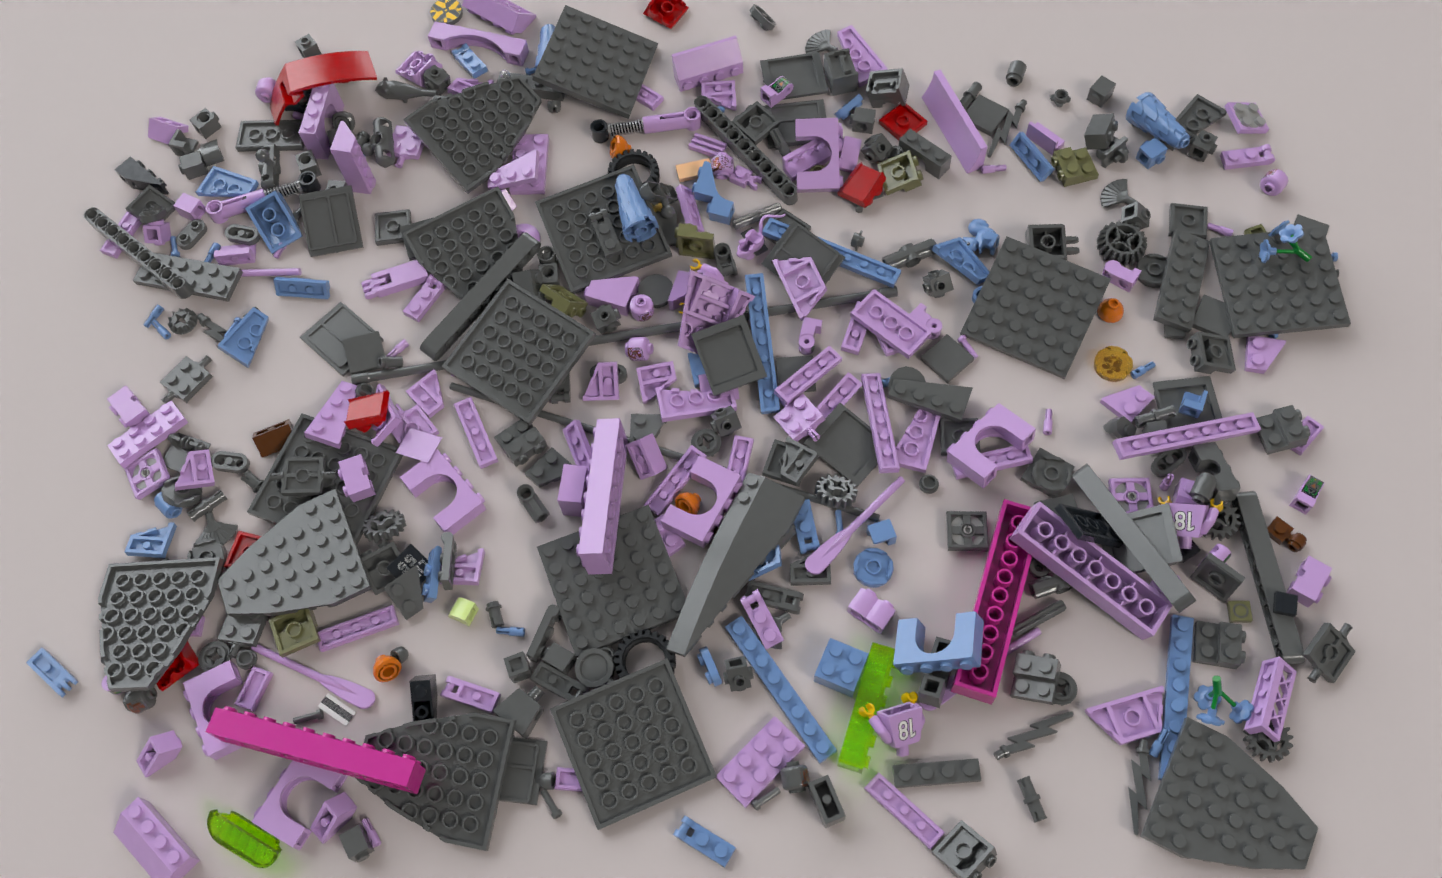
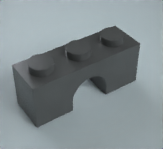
M909 129L899 139L898 146L903 148L904 152L910 150L913 156L920 157L925 163V171L938 180L950 169L952 156L912 129Z
M1216 442L1193 445L1188 459L1195 472H1208L1217 479V485L1211 499L1214 498L1215 503H1219L1221 500L1223 502L1235 500L1241 488L1240 483L1234 477L1230 465L1227 464Z
M936 636L931 653L942 651L950 644L951 640ZM941 670L924 674L918 692L919 703L940 708L951 671L945 672Z

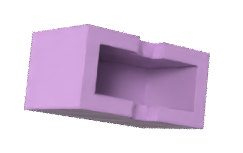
M126 385L107 398L111 404L110 410L116 416L118 414L121 416L119 421L125 428L136 426L145 417L151 415Z
M361 454L339 461L340 469H338V474L341 481L344 480L345 486H343V491L346 497H350L354 503L376 495L372 481L368 477L370 474L366 461Z
M1308 556L1301 563L1295 575L1297 578L1291 582L1286 593L1298 595V602L1306 607H1310L1313 603L1317 604L1323 596V593L1320 591L1323 586L1326 587L1332 578L1329 575L1332 568Z

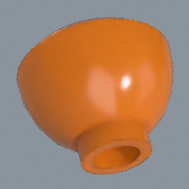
M615 135L610 144L611 158H617L619 153L623 155L625 150L630 153L631 145L622 136Z
M1108 298L1099 304L1097 313L1103 321L1115 323L1122 319L1124 308L1119 300Z
M684 492L676 496L675 505L677 508L690 514H698L701 497L697 493Z
M380 655L376 658L373 666V675L379 682L391 681L399 675L402 665L393 656Z

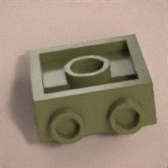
M1071 147L1056 150L1051 157V164L1056 168L1058 180L1062 182L1064 187L1098 179L1099 174L1086 147L1072 150Z
M910 150L877 164L879 172L883 171L886 177L883 187L887 195L902 189L907 192L922 186L921 180L924 178L921 170H917L916 167L919 166V161L916 155L913 156Z
M679 223V227L675 228L676 248H679V255L715 259L714 234L698 232L697 225Z
M542 284L539 291L545 294V298L552 301L551 306L571 318L574 316L580 318L584 316L588 305L586 301L561 285Z
M302 609L296 613L277 615L269 620L279 655L282 658L321 641L313 610Z

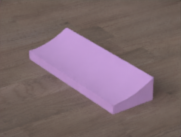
M934 71L931 83L923 94L922 99L966 173L979 170L984 165L987 145L942 71Z

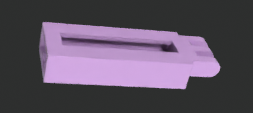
M417 260L373 273L371 274L372 279L365 280L361 284L366 299L381 298L425 284L429 275L428 271Z

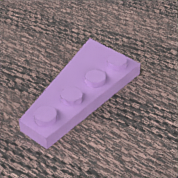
M852 25L837 32L842 49H850L851 59L855 70L858 72L859 88L868 83L870 71L888 70Z
M341 381L304 432L305 438L340 449L342 437H344L346 432L344 421H346L349 407L347 399L358 397L355 393L357 385Z
M655 387L662 422L708 416L714 413L715 410L726 408L730 405L737 411L734 393L731 391L714 396L712 390H708V392H699L697 389L679 391V388L662 390V387Z
M918 409L913 421L896 446L900 467L926 473L940 416Z

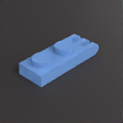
M436 546L429 552L428 564L424 568L426 583L422 587L423 602L432 603L437 599L438 572L440 571V554L442 553L440 546Z
M41 648L26 662L61 697L66 695L62 690L63 687L68 691L72 689L68 684L69 681L74 685L79 682L44 648Z

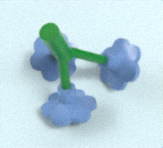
M1287 220L1275 227L1268 236L1272 237L1279 234L1281 242H1288L1293 250L1271 248L1268 239H1264L1260 244L1259 257L1261 262L1266 263L1270 255H1276V253L1296 254L1304 261H1310L1312 256L1301 249L1297 243L1298 238L1304 235L1302 226L1300 224L1294 226L1289 224L1290 221Z
M1218 675L1212 677L1213 686L1201 685L1198 687V692L1193 696L1194 700L1198 702L1200 709H1208L1207 714L1200 713L1196 716L1197 719L1206 724L1215 726L1225 724L1224 720L1216 716L1217 704L1221 702V696L1231 705L1232 712L1229 714V718L1236 724L1249 720L1251 712L1254 711V705L1248 700L1238 703L1222 691L1221 677Z

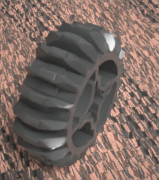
M1118 220L1116 224L1111 222L1109 225H1105L1099 232L1097 250H1100L1099 255H1104V260L1118 261L1124 267L1128 264L1132 266L1144 256L1147 249V237H1144V231H1140V226L1135 228L1133 223L1130 225L1127 224V221L1121 223ZM1110 237L1113 239L1111 243L1108 240ZM1133 244L1135 245L1134 250L1131 249V245Z

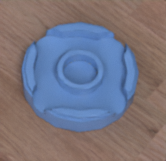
M865 549L855 558L853 564L854 575L864 586L870 588L883 586L891 579L893 561L881 549Z

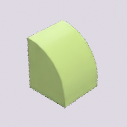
M459 597L448 617L470 626L479 608L474 602Z

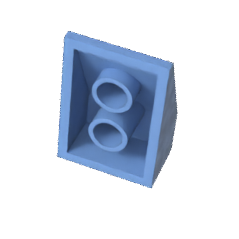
M273 191L245 208L272 254L303 237L294 215L281 193Z

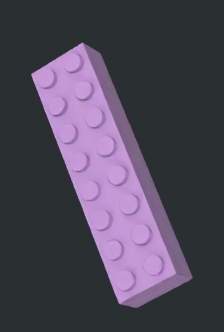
M620 418L597 419L596 427L593 428L594 443H591L592 459H589L588 462L590 473L586 477L587 492L584 493L585 509H582L581 512L583 523L582 527H579L580 544H577L576 547L577 556L580 557L582 566L585 567L588 575L612 574L627 456L626 444H628V438Z
M1040 501L1029 509L1009 538L1141 640L1155 635L1173 606L1165 596L1098 545L1078 540L1063 519Z

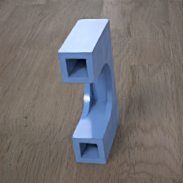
M976 611L956 613L954 636L950 644L937 653H925L926 627L918 618L898 620L893 665L904 675H912L919 672L932 673L933 671L941 670L949 672L952 669L970 670L975 667H981L984 621Z

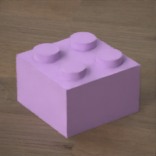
M568 464L563 466L557 499L563 515L581 517L582 509H585L584 493L587 492L586 477L589 476L587 466Z

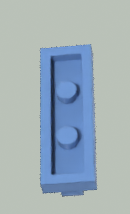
M1019 132L1011 142V148L1040 182L1045 181L1055 169L1025 133Z
M274 278L276 296L315 299L330 298L329 281L305 278Z

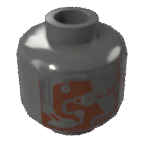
M154 687L152 690L127 691L123 698V704L130 712L135 714L142 713L156 704L157 691Z
M799 761L786 762L787 767L780 770L783 789L789 790V793L806 791L805 787H808L810 782L807 766L799 765Z

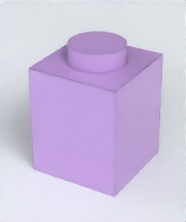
M185 193L173 205L180 216L191 221L200 219L206 212V208L200 199Z

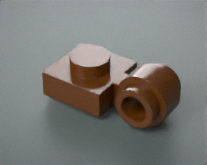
M1278 516L1267 527L1270 538L1279 545L1286 541L1287 548L1292 552L1301 551L1306 545L1307 538L1301 533L1291 534L1294 528Z

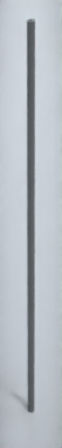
M453 382L450 384V390L495 403L475 389ZM543 410L537 416L566 426L573 421L572 419ZM581 422L583 430L593 434L595 426ZM659 447L663 456L680 460L684 455ZM782 485L805 497V500L809 499L811 502L827 506L826 503L821 504V499H816L815 494ZM847 505L845 509L841 506H838L837 509L856 516L865 511ZM873 513L868 519L878 522L880 515Z

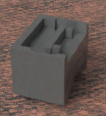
M846 48L824 53V73L829 80L832 96L857 91L858 72L855 70L851 59L850 49Z
M903 68L870 71L866 93L873 108H883V104L887 102L893 103L895 106H898L900 102L902 106H905L910 85Z

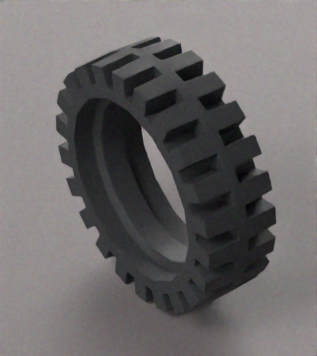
M630 149V153L625 150L623 155L621 153L617 154V158L614 157L612 162L609 163L608 174L630 164H642L648 167L651 172L650 177L642 184L647 181L657 183L660 181L658 163L646 151L641 153L640 149H637L636 152H634V149Z
M638 630L637 634H634V632L629 634L630 636L623 639L622 644L618 645V650L615 652L614 663L619 678L629 675L626 669V657L629 651L640 643L657 645L664 652L665 659L668 658L673 673H675V653L666 650L669 640L656 631L646 630V632Z

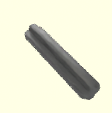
M775 203L734 219L732 221L733 227L737 230L760 221L764 215H776L782 210V206L780 203Z
M1059 600L1014 625L1013 635L1018 637L1064 612L1067 608L1062 600Z

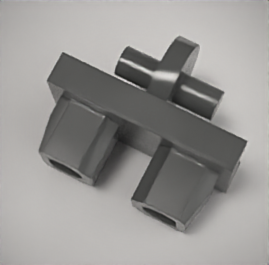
M1114 136L1108 149H1097L1096 156L1102 160V167L1106 168L1113 162L1125 163L1128 160L1127 137L1123 136L1121 139H1118Z

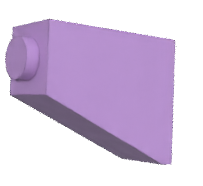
M639 277L591 280L589 287L587 286L584 291L586 302L588 305L597 308L605 304H611L614 309H618L621 315L628 316L630 301L638 293Z

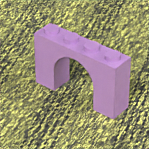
M335 84L312 88L299 129V135L307 150H312L316 159H328L330 155L331 145L325 131L324 119L332 118L335 113L343 111L344 108L343 101Z
M838 118L795 119L796 141H820L829 148L831 153L829 164L822 170L797 172V193L838 192L840 186H843V176H839V169H842V158H839V151H842V141H839L838 134L842 133V125L838 123Z
M998 403L994 408L991 407L981 420L978 419L972 429L964 432L956 444L953 443L947 449V462L980 487L985 488L996 477L997 465L983 456L977 450L976 444L986 437H999L1022 452L1034 440L1036 429Z
M437 449L428 463L420 461L400 476V478L415 498L438 482H450L457 487V494L453 502L433 517L444 533L451 532L454 535L486 510L483 504L485 500L479 492L475 494L472 491L474 487L468 479L464 481L461 478L463 474L458 467L450 465L452 461L447 454H441Z
M699 455L690 470L691 478L711 488L716 493L717 500L715 505L704 514L694 515L670 504L660 521L664 529L704 548L707 543L709 544L714 537L713 531L716 526L719 527L724 519L723 514L731 506L734 495L738 493L743 483L741 475Z
M230 660L183 682L185 688L183 691L184 697L191 705L189 712L192 718L196 720L198 725L196 732L204 743L202 750L207 757L209 756L214 760H218L242 748L241 746L220 741L205 732L211 719L210 711L212 704L217 697L243 684L237 665Z
M292 761L288 768L284 769L280 774V780L276 786L268 792L264 804L254 813L252 823L300 851L312 831L293 820L289 815L287 799L290 792L299 783L313 780L337 793L348 776Z

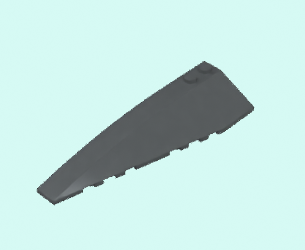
M747 473L699 568L666 648L667 651L686 657L701 639V634L707 627L710 628L714 623L715 617L725 610L729 600L735 598L754 575V570L765 562L769 552L774 550L779 545V540L789 533L805 501V497L764 476Z

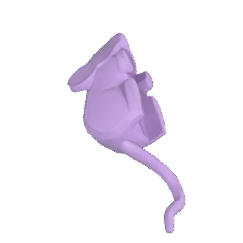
M786 214L764 215L759 222V232L751 229L745 234V239L739 240L736 255L746 260L753 259L755 256L754 252L758 251L764 244V236L762 235L763 220L768 217L781 218Z

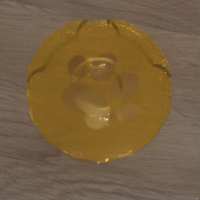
M1108 346L1098 351L1094 359L1096 373L1102 379L1110 382L1124 380L1129 376L1133 368V360L1128 355V352L1118 346Z

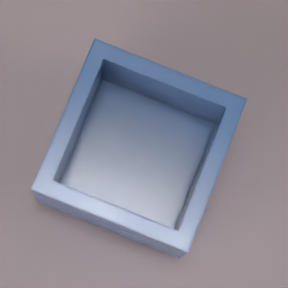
M830 638L815 672L814 682L853 698L868 661L869 653Z

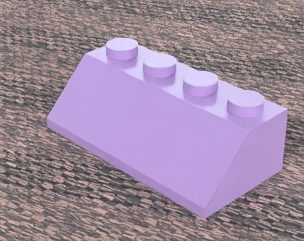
M464 0L462 4L463 7L468 9L469 13L480 15L481 19L493 22L492 25L498 28L503 27L505 32L512 35L522 33L536 18V14L509 0Z
M736 36L672 54L674 78L680 92L701 86V82L720 81L743 73V60Z
M340 121L330 151L347 185H352L353 192L371 194L372 189L376 185V179L355 136L346 123Z
M137 797L121 812L113 833L151 878H183L200 861L149 801Z

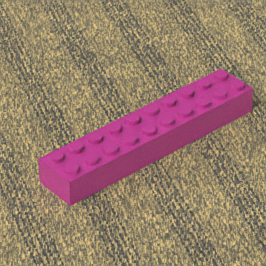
M1004 499L998 514L972 612L976 611L984 621L981 667H975L970 670L956 669L950 691L991 705L997 696L1032 555L1009 539L1031 507Z
M225 706L224 709L215 708L205 731L226 743L413 794H418L426 771L420 765V761L407 754H403L401 757L396 755V752L388 749H383L381 752L370 744L363 743L360 746L355 744V741L343 738L341 741L329 733L323 732L320 735L315 733V730L303 727L301 730L296 728V725L288 722L280 724L275 719L265 716L261 719L256 717V714L244 711L242 714L237 712V709Z

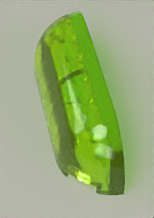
M218 809L209 812L207 818L208 831L214 841L257 868H267L279 858L282 851L279 846L280 840L237 812L231 811L230 814L218 813Z

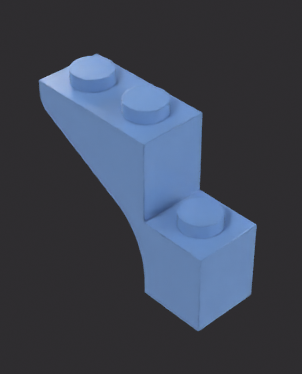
M704 161L703 166L698 170V180L694 182L692 187L695 200L708 203L706 212L710 220L730 225L735 211L734 202L726 200L718 194L711 163Z

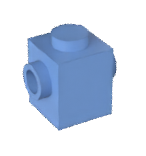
M1155 137L1141 145L1136 159L1145 168L1149 169L1165 160L1168 148Z

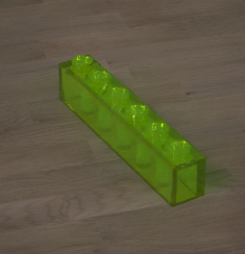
M872 642L838 759V767L861 774L863 768L868 769L871 756L867 755L869 747L874 748L877 736L873 735L874 729L868 722L869 717H862L859 714V708L863 706L868 712L865 705L871 703L875 707L874 715H877L880 707L885 708L888 696L884 695L886 687L890 688L892 684L891 668L896 669L893 665L894 648Z

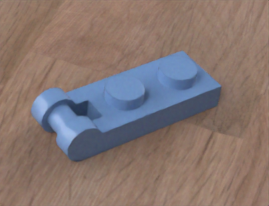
M467 43L461 45V48L451 51L454 58L474 79L488 72L487 66L469 48Z
M808 499L804 501L794 521L800 554H806L807 551H815L820 547L811 504ZM804 540H812L811 543L805 544Z
M684 815L680 828L676 829L673 835L725 868L736 847ZM689 828L694 830L691 838L686 835Z

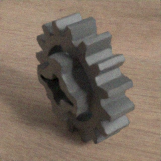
M828 474L826 478L821 477L820 481L817 480L814 494H816V499H821L820 503H826L827 507L833 505L835 509H838V506L845 509L846 505L851 507L852 503H855L858 489H855L856 484H851L850 479L845 480L844 476L838 478L837 474L831 477Z
M1210 501L1200 505H1209L1210 508ZM1230 501L1227 504L1223 502V510L1219 512L1216 522L1208 533L1203 535L1204 537L1209 534L1211 535V540L1218 537L1219 541H1222L1225 537L1230 539L1232 534L1238 531L1237 528L1241 525V522L1237 520L1241 516L1235 514L1237 508H1231Z
M392 509L389 512L387 510L376 512V516H369L370 520H365V525H362L364 536L368 538L369 542L374 540L377 543L379 540H382L383 543L386 540H393V536H399V532H403L404 527H406V521L403 513L401 514L399 510L395 512Z
M1270 720L1269 728L1274 731L1272 721ZM1283 727L1280 741L1277 742L1272 740L1270 742V738L1267 735V738H1265L1263 732L1249 734L1243 730L1248 735L1243 738V741L1249 742L1246 749L1253 750V757L1260 755V761L1268 758L1269 763L1274 762L1275 759L1280 761L1284 759L1283 756L1286 757L1290 754L1287 749L1293 747V744L1289 741L1294 737L1287 734L1290 727ZM1281 743L1280 749L1276 751L1277 744Z

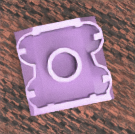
M414 51L395 72L426 88L423 77L425 71L433 65L442 68V64L437 62L431 53L424 55L423 51Z

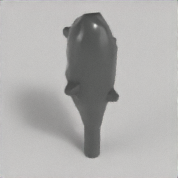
M384 77L383 81L379 82L375 89L385 99L403 100L404 103H407L408 99L439 95L438 90L421 89L394 80L388 81L387 77Z

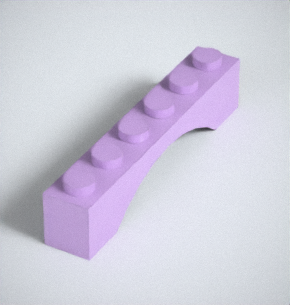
M434 22L428 34L432 48L447 51L467 43L468 46L490 49L499 54L507 63L523 66L529 53L527 41L521 38H513L446 23Z

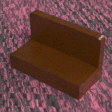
M290 419L253 433L252 439L261 457L281 451L292 431L293 425Z

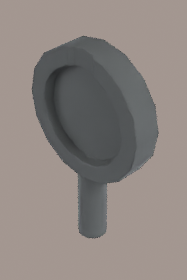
M591 648L579 655L575 663V673L580 683L589 688H599L614 681L612 679L615 669L614 661L607 652L602 649Z

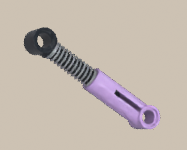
M688 107L683 112L645 116L641 121L638 119L637 122L632 120V122L628 121L629 123L626 121L625 123L622 122L621 124L620 122L618 124L617 122L616 124L613 123V125L612 123L607 124L602 119H597L591 123L590 129L593 140L601 144L605 143L610 136H615V134L621 136V133L627 135L630 132L633 134L636 131L638 133L643 131L645 134L679 129L696 131L700 129L702 124L701 112L696 107Z
M305 171L300 174L299 179L294 181V183L291 181V184L288 182V185L285 183V186L282 184V187L279 185V188L276 186V188L273 187V189L270 188L267 191L262 188L224 201L212 200L207 203L205 210L214 223L222 224L229 217L247 212L246 207L273 191L281 193L286 198L287 196L302 192L320 191L321 185L314 172Z

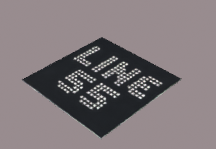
M410 544L386 569L395 578H398L417 565L421 585L426 579L424 568L428 564V559Z

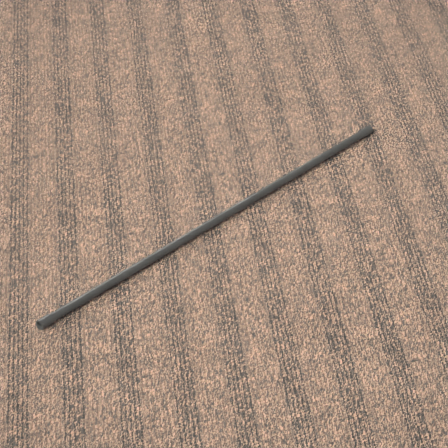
M896 286L894 288L884 287L877 290L886 298L898 296ZM871 291L823 298L817 302L813 309L855 303L857 301L861 302ZM793 303L768 307L769 317L796 312ZM745 311L743 313L745 319L750 320L749 311ZM681 322L596 335L589 346L629 340L632 337H647L678 332L681 328ZM446 360L376 372L352 374L351 381L354 385H360L372 381L427 373L433 369L435 371L445 370L442 365Z

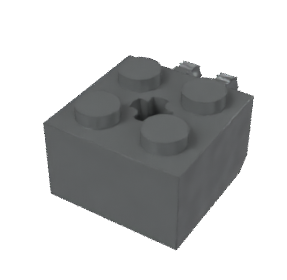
M1028 225L1025 232L1027 245L1066 261L1067 255L1080 253L1079 247H1066V244L1078 243L1079 238L1076 236H1066L1065 225Z

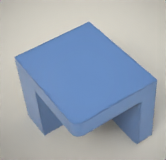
M1204 390L1201 396L1185 392L1178 413L1198 418L1203 411L1208 391Z
M890 519L867 526L866 533L867 536H871L873 544L886 541L889 546L896 543L897 536Z

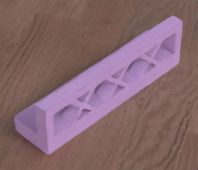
M843 128L842 133L838 134L839 141H842V145L844 141ZM812 140L782 157L783 171L791 181L797 179V172H807L815 165H823L830 161V150L824 143Z
M1280 656L1262 661L1251 702L1254 705V711L1251 712V718L1246 721L1244 728L1249 734L1263 732L1274 742L1280 741L1297 673ZM1283 670L1288 674L1286 680L1283 675ZM1279 685H1280L1281 690H1282V693H1283L1282 698H1281L1280 693H1279V690H1278ZM1275 702H1276V705H1277V708H1278V715L1276 714V711H1275V708H1274ZM1270 720L1272 721L1274 731L1269 728Z

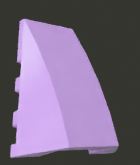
M690 270L678 346L698 354L691 334L743 315L746 306L750 301H753L755 296Z

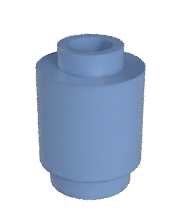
M161 492L154 498L155 506L166 518H176L181 514L183 507H175L166 503L161 496Z

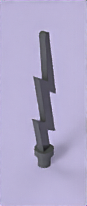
M1022 99L1020 103L1016 104L1014 116L1010 110L1008 111L1002 131L998 126L988 153L989 158L992 156L1000 138L1005 145L1012 123L1017 129L1021 114L1026 109V100Z
M203 313L197 315L200 324L211 329L204 330L203 333L221 342L224 339L221 333H226L227 330L212 322Z
M1071 711L1030 724V727L1035 728V730L1007 737L1014 744L1000 746L999 750L993 753L994 757L1000 760L1003 757H1010V754L1034 748L1035 745L1027 741L1057 733V730L1049 727L1073 717L1074 713Z
M1139 739V747H1136L1140 766L1131 759L1136 793L1128 787L1135 835L1139 834L1138 803L1148 810L1142 778L1143 775L1151 781L1147 757L1150 749H1148V740Z

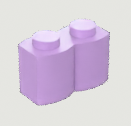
M861 588L849 604L847 612L881 634L896 610L889 601L878 599L876 593L872 590Z

